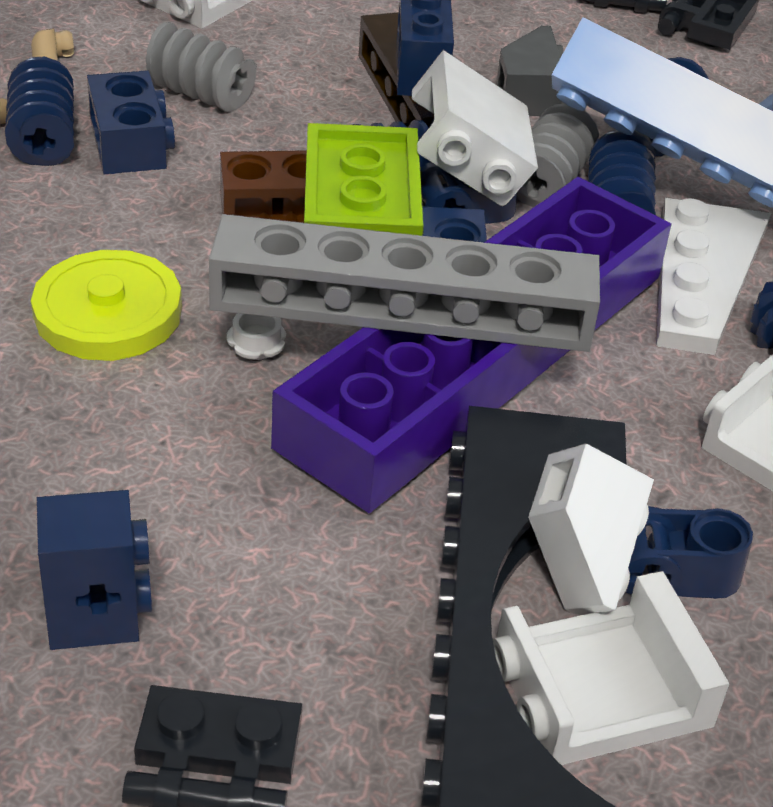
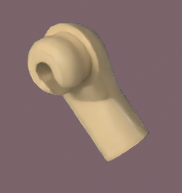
M54 28L38 31L31 43L32 57L45 56L57 61L58 57H71L74 54L72 33L68 30L55 32Z

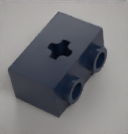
M129 490L37 497L38 559L50 650L139 642L138 614L151 613L152 600L149 569L135 570V565L150 564L146 519L131 520Z

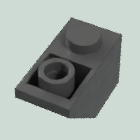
M540 26L501 48L496 85L527 105L529 116H541L551 106L562 104V101L556 96L558 91L552 89V73L564 51L562 45L556 44L551 26Z

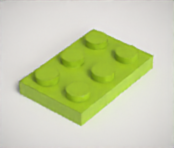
M308 123L304 223L422 236L423 211L419 153L417 152L418 129Z

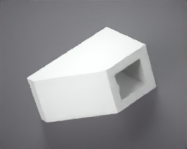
M588 444L548 455L528 517L563 607L566 611L577 615L616 610L617 603L624 595L629 584L630 572L628 566L637 536L645 527L648 519L649 508L647 502L654 479Z

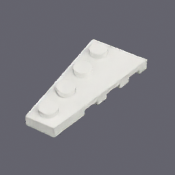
M665 198L662 219L672 223L659 276L656 346L715 355L737 297L740 295L749 268L754 261L759 244L766 232L771 213L706 204L700 200L690 198L683 200Z

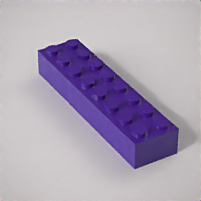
M576 177L484 243L599 255L600 305L595 331L659 278L672 223L580 177ZM363 327L273 390L271 449L370 514L451 448L453 430L463 432L466 430L469 405L499 409L570 350Z

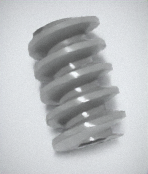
M163 22L156 28L151 36L146 54V69L149 70L152 82L156 85L168 87L176 93H184L192 99H200L207 105H216L225 112H233L241 107L248 100L254 87L257 65L253 59H246L244 61L243 51L239 47L230 46L227 49L224 42L220 40H213L210 43V39L206 35L196 34L194 36L190 29H178L171 22Z
M563 103L555 104L542 113L531 128L538 169L518 190L517 200L535 207L579 175V172L590 157L591 148L599 138L597 124L585 110L580 111Z

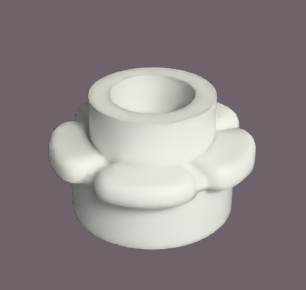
M237 313L233 319V327L227 332L228 345L235 347L237 355L247 359L262 360L279 354L285 347L283 340L286 338V331L281 326L280 318Z

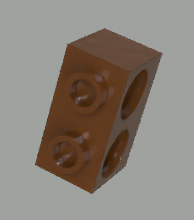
M307 150L220 152L222 214L304 223Z

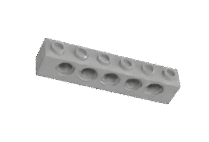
M222 214L209 257V310L590 352L600 305L599 255Z

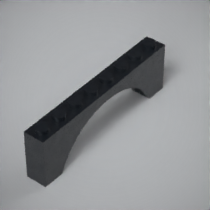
M469 405L465 432L453 430L449 469L461 471V478L449 476L445 517L458 519L457 527L445 525L441 567L454 568L453 579H440L436 621L450 622L449 635L436 634L431 679L445 680L444 695L431 694L426 733V741L441 742L439 760L425 759L420 807H616L582 784L565 769L536 738L518 712L505 686L496 660L492 638L491 613L503 587L512 574L531 553L540 547L528 517L548 455L588 444L627 465L625 423Z

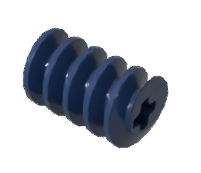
M45 56L31 57L20 62L11 71L8 80L5 126L6 144L12 154L24 163L54 166L66 160L74 148L73 78L68 69L59 61Z
M617 130L607 132L597 139L591 148L588 182L656 215V153L652 146V141L635 130L632 135H627Z

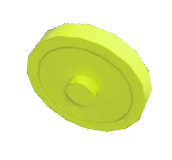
M98 250L74 255L52 266L36 282L31 298V307L39 335L56 350L81 359L115 361L142 355L164 343L180 324L182 292L174 272L156 258L128 250Z

